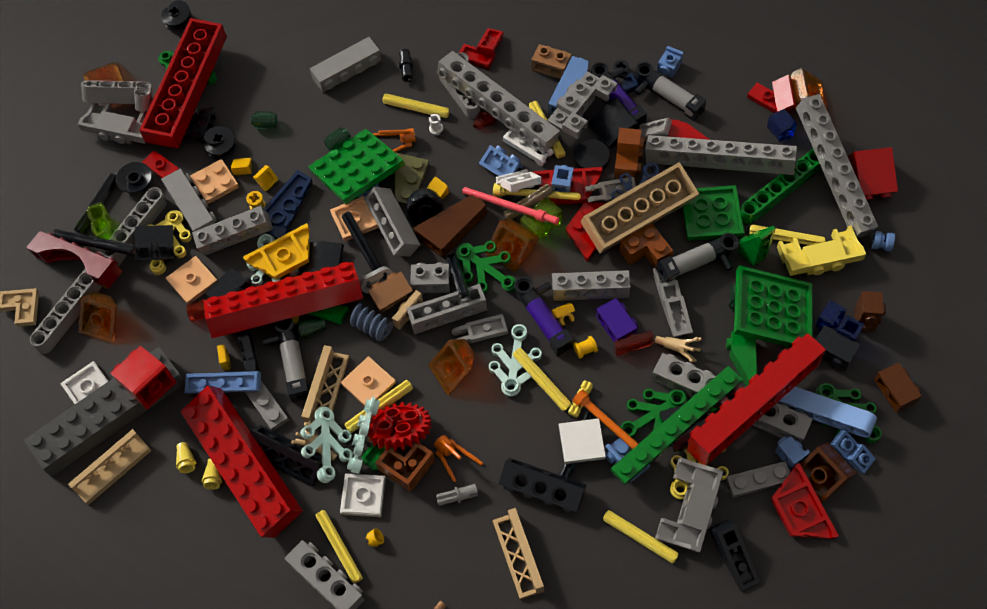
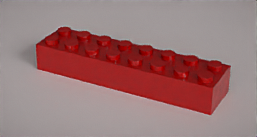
M190 18L139 129L145 142L179 148L227 39L222 24Z
M343 262L338 266L324 267L319 271L305 272L296 277H286L283 280L267 282L257 287L251 286L242 291H232L226 295L213 296L203 301L205 319L213 339L363 299L353 262Z
M808 333L803 337H797L789 350L784 349L774 363L770 361L764 367L763 373L760 375L755 374L750 379V384L746 388L743 386L739 388L731 401L727 399L720 406L721 410L716 414L714 412L705 419V424L701 427L699 425L690 432L691 436L688 440L687 451L700 464L707 466L819 366L826 349Z
M207 385L180 412L260 537L275 538L303 510L250 433V430L222 388Z

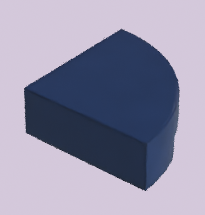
M633 73L628 74L622 83V88L626 93L635 91L639 86Z

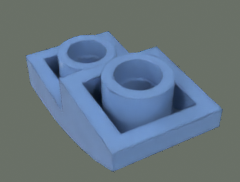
M840 430L830 443L847 463L862 474H865L876 459L863 444H858L846 430Z

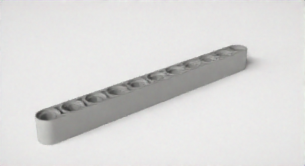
M157 187L149 189L109 240L135 245L134 226L153 224L167 205V200L161 189ZM99 250V253L106 258L112 257L119 263L117 266L127 256L117 252ZM85 269L32 333L30 343L39 353L47 354L56 346L102 288V286L96 284L86 274Z

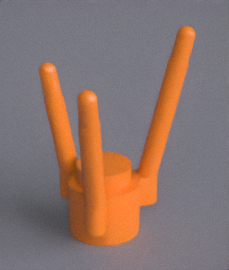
M413 128L378 131V133H373L376 137L399 135L401 143L405 144L393 149L392 151L395 153L412 147V143L416 142Z
M442 435L434 443V447L437 449L435 454L442 461L453 482H456V478L444 455L449 456L453 454L460 460L462 457L455 451V448L481 466L483 465L481 460L456 444L453 439L450 440L446 435Z

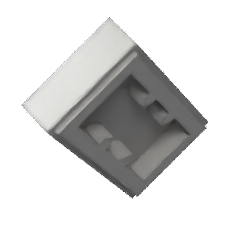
M668 117L641 124L639 126L641 137H644V141H647L648 135L668 136L672 120Z

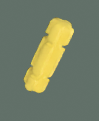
M586 380L583 381L578 392L583 389L589 394L593 384ZM572 402L573 404L570 406L568 414L577 418L582 407H578Z

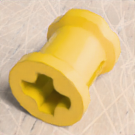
M252 191L247 195L246 200L250 205V210L255 208V206H262L263 208L266 206L263 196L259 191Z
M589 336L587 340L580 343H573L574 351L579 359H582L588 353L598 352L596 342L592 336Z

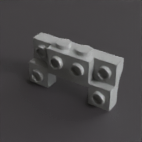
M587 71L580 80L577 79L574 84L569 85L566 94L558 99L557 109L547 121L561 132L578 139L582 128L586 129L588 120L581 116L595 100V95L608 101L609 94L617 90V82L604 75L599 78Z
M92 103L88 112L80 118L77 124L81 131L95 133L100 139L105 141L112 140L120 144H132L134 141L146 144L139 131L146 112H141L136 121L134 117L112 113L113 109L108 103H106L105 107L99 106L98 103Z
M684 458L678 459L673 479L688 484L678 521L674 522L661 518L655 539L694 552L701 551L706 530L710 528L712 523V517H710L712 509H715L718 503L716 495L723 474L722 470Z

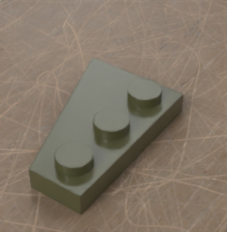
M396 153L404 160L405 165L395 171V198L399 205L406 207L411 193L422 186L429 166V160Z

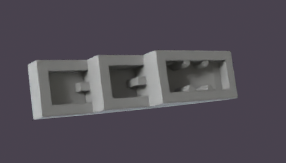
M653 268L652 272L673 337L692 334L690 319L684 297L681 296L678 281L674 279L663 283L656 269Z

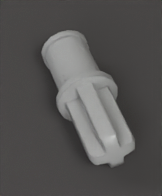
M472 484L461 488L454 487V490L437 494L436 499L440 506L456 501L461 503L462 500L478 497L476 485Z

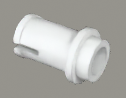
M432 114L429 117V131L433 135H439L443 131L440 116Z

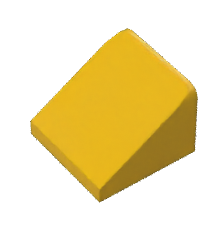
M233 159L231 165L233 175L251 174L252 159Z
M434 177L427 187L437 192L441 199L449 194L448 186L437 177Z

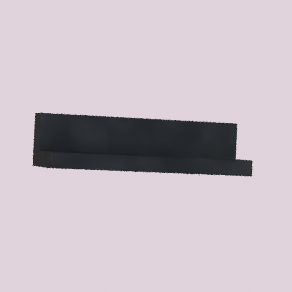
M262 425L251 430L250 433L260 443L263 452L273 466L311 486L316 483L317 471L322 467V455L315 452L312 457L305 458L301 454L304 446L292 444V440ZM306 449V452L311 454L310 450ZM269 450H275L279 456V459H273L269 453ZM287 458H291L294 460V463L296 465L295 468H291L288 466L286 462ZM303 467L313 470L311 478L305 475Z

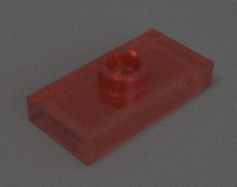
M652 331L638 335L631 334L624 339L614 341L615 355L618 356L652 346L654 338Z

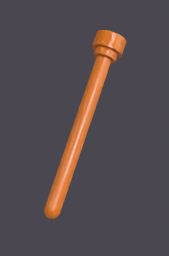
M582 389L576 394L572 401L578 407H586L632 449L638 445L632 437L590 401L591 398H589V394Z

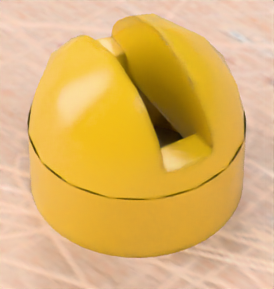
M375 528L366 535V540H369L368 545L376 547L384 543V536L379 529Z

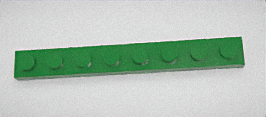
M727 366L611 468V472L624 485L629 483L738 387L743 379Z

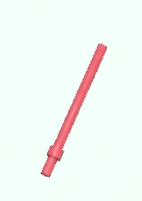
M464 187L462 193L465 195H473L476 198H481L483 201L534 217L538 221H547L556 225L559 223V217L549 215L546 211L540 209L537 211Z

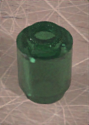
M255 111L254 114H251V125H254L255 129L276 128L277 114L270 111Z
M339 127L326 136L323 142L329 151L338 150L345 141L350 140L351 135L346 128L342 129Z

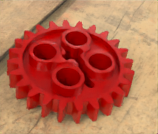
M401 402L400 406L393 403L391 408L385 406V410L378 409L379 414L370 419L367 437L369 442H372L373 446L378 445L379 449L385 446L386 450H389L391 447H393L394 451L398 447L404 450L406 445L413 447L412 443L419 444V439H426L425 434H430L429 429H432L431 418L428 410L425 411L424 407L419 408L418 404L412 407L411 403H408L406 406L403 402Z

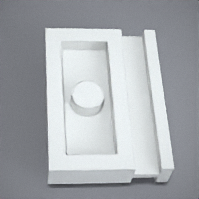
M525 169L496 177V184H501V187L509 192H518L519 189L533 188L534 185L541 184V176L528 172Z

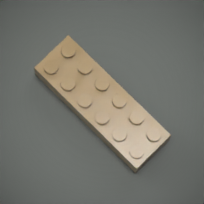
M679 162L585 215L581 220V224L599 253H602L620 243V240L690 203L699 195V192Z

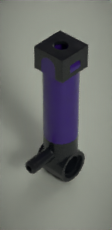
M603 62L594 63L591 67V74L599 78L604 75L617 82L615 78L625 73L622 67L610 73L607 64ZM617 82V90L609 94V101L611 102L613 99L618 98L638 122L633 128L637 129L641 124L646 123L647 113L640 105L637 106Z
M518 278L514 285L515 296L522 302L546 336L555 355L559 356L573 348V337L567 329H563L540 296L552 288L551 284L546 282L535 289L530 278ZM527 288L528 290L522 291L520 289Z

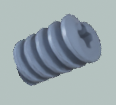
M359 303L352 312L350 318L351 326L357 327L360 331L363 330L365 334L376 338L377 341L386 339L392 331L393 321L387 325L388 318L385 317L381 321V314L375 317L374 310L368 314L369 308L365 307L362 310L363 304Z

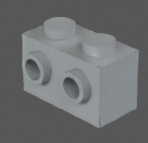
M438 262L436 264L418 263L411 265L410 285L413 293L416 290L420 293H450L449 264Z

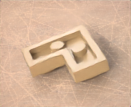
M38 289L0 291V311L16 310L14 324L17 327L36 325L39 300Z

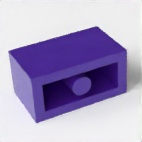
M617 298L596 309L597 320L616 347L636 337L638 324L634 318L629 317L625 305L619 303Z

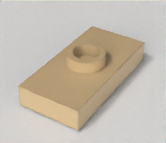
M416 290L406 302L404 301L400 305L398 312L392 317L394 327L400 330L409 320L406 308L423 303L420 292Z

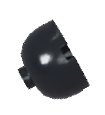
M429 188L415 190L408 197L406 203L408 218L419 225L443 211L441 197L437 192Z

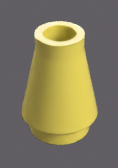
M181 442L176 446V468L180 473H190L195 469L196 460L189 448V444Z
M208 459L202 483L204 488L215 490L222 484V476L212 460Z

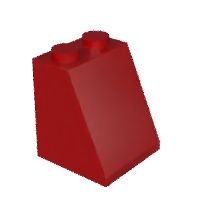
M892 147L855 151L847 156L866 200L874 199L873 196L879 195L880 198L892 197L893 193L898 192Z
M142 346L133 350L122 363L117 364L113 371L110 372L114 379L146 410L177 383L167 367Z

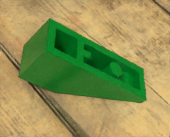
M774 226L756 231L740 240L738 253L752 267H755L767 257L776 229Z
M731 331L730 338L726 339V350H729L730 359L747 387L750 384V379L757 374L756 339L734 334V331Z

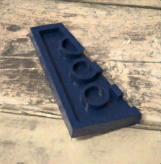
M297 170L264 207L269 214L273 230L266 232V234L278 239L287 233L313 182L312 178Z

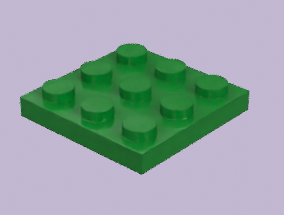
M736 185L696 188L699 195L682 207L687 241L718 239L725 233H732L736 237L744 236Z

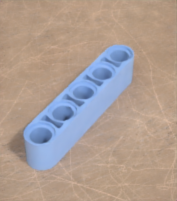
M798 387L793 388L778 402V404L783 403L796 412L806 413L815 421L866 438L870 437L877 420V416L869 411Z

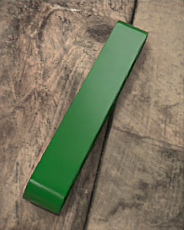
M811 149L796 161L794 175H778L742 204L741 217L743 224L750 225L757 221L822 169L814 149Z

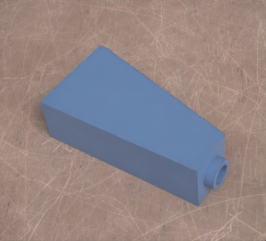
M574 56L571 57L548 103L549 115H552L557 109V101L566 94L569 85L574 84L577 79L580 80L588 71L587 60Z

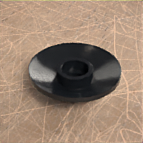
M131 162L124 165L118 171L116 184L123 192L137 193L144 190L150 184L152 172L144 163Z

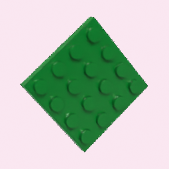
M365 129L319 160H316L308 168L314 176L346 205L403 167L405 163L394 151L369 130Z
M739 265L736 269L734 334L787 347H792L793 341L799 336L803 337L807 333L812 336V283Z

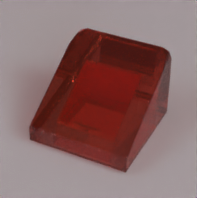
M203 300L186 305L187 315L191 322L205 318Z

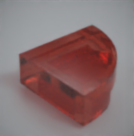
M480 111L473 123V128L482 129V127L491 126L497 119L491 114Z

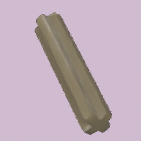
M546 184L516 204L530 208L552 194L553 190L549 184ZM510 209L504 211V216L509 221L521 214Z

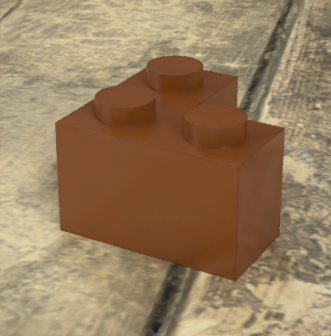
M619 128L614 178L619 179L623 173H629L636 181V175L640 174L641 163H638V158L642 159L644 137H641V130Z
M652 223L620 240L619 252L629 265L646 257L655 268L660 260L673 256V249Z
M415 443L405 457L391 448L389 450L385 449L376 461V465L381 473L411 493L435 462L432 451L420 443Z

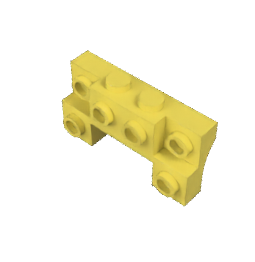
M848 226L846 231L839 233L837 229L833 230L831 234L832 241L805 246L802 250L797 238H793L792 243L783 244V241H779L777 245L782 263L786 264L790 276L806 273L807 276L812 274L820 275L830 270L839 271L847 263L864 260L866 252L858 241L852 226Z

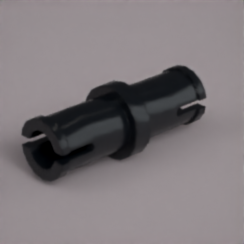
M402 49L399 52V68L402 72V80L410 82L413 79V63L410 59V51Z

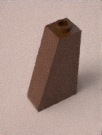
M470 195L414 228L415 236L433 252L444 258L487 215L486 203L481 198Z

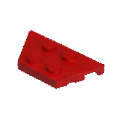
M602 167L574 169L570 192L579 193L581 195L579 200L547 198L551 205L577 204L588 201L587 198L591 197L593 191H586L585 187L598 183L602 174ZM554 170L532 171L541 176V184H538L539 188L546 184L551 186Z
M585 201L565 228V232L574 241V245L581 251L584 260L587 262L597 248L581 224V220L585 215L606 203H588V201Z
M800 463L796 464L770 498L790 537L837 538L839 535Z

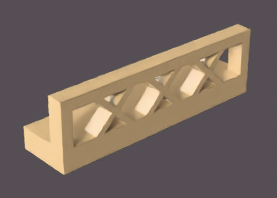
M324 345L301 415L304 423H308L309 420L313 422L315 412L320 407H328L333 412L341 386L340 382L343 380L349 361V355L334 353L331 346ZM334 358L343 360L340 367L336 369L332 367ZM335 375L337 378L336 383L328 387L326 383L327 378ZM329 392L332 396L331 400L323 405L320 401L321 396Z
M132 429L68 485L89 505L152 450Z
M516 508L508 510V515L492 521L519 599L521 600L544 592V585ZM510 521L512 528L509 534L500 531L498 524ZM509 540L518 543L519 547L516 553L507 550L506 546ZM516 559L525 562L526 567L523 573L514 570L513 565ZM523 578L531 581L534 589L522 593L520 584Z

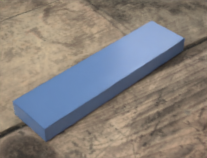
M261 372L186 374L185 393L199 394L207 385L222 388L224 393L260 392Z

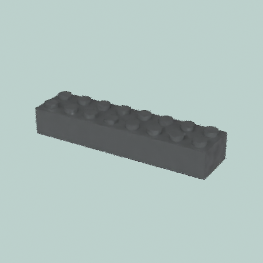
M160 347L150 352V354L167 367L177 383L151 407L185 384L179 372ZM113 378L23 441L41 468L49 476L53 477L147 410Z

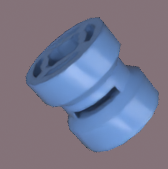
M874 231L871 249L878 250L881 248L884 251L891 252L894 246L895 234H883L881 231Z

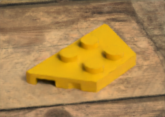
M306 223L243 257L245 262L275 280L309 263L310 229L308 224Z

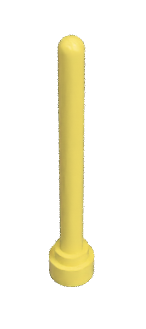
M495 183L493 186V196L498 198L505 197L506 195L529 196L536 191L533 189H519L518 192H509L501 187V184L497 185ZM553 191L546 198L579 200L581 195L573 192Z

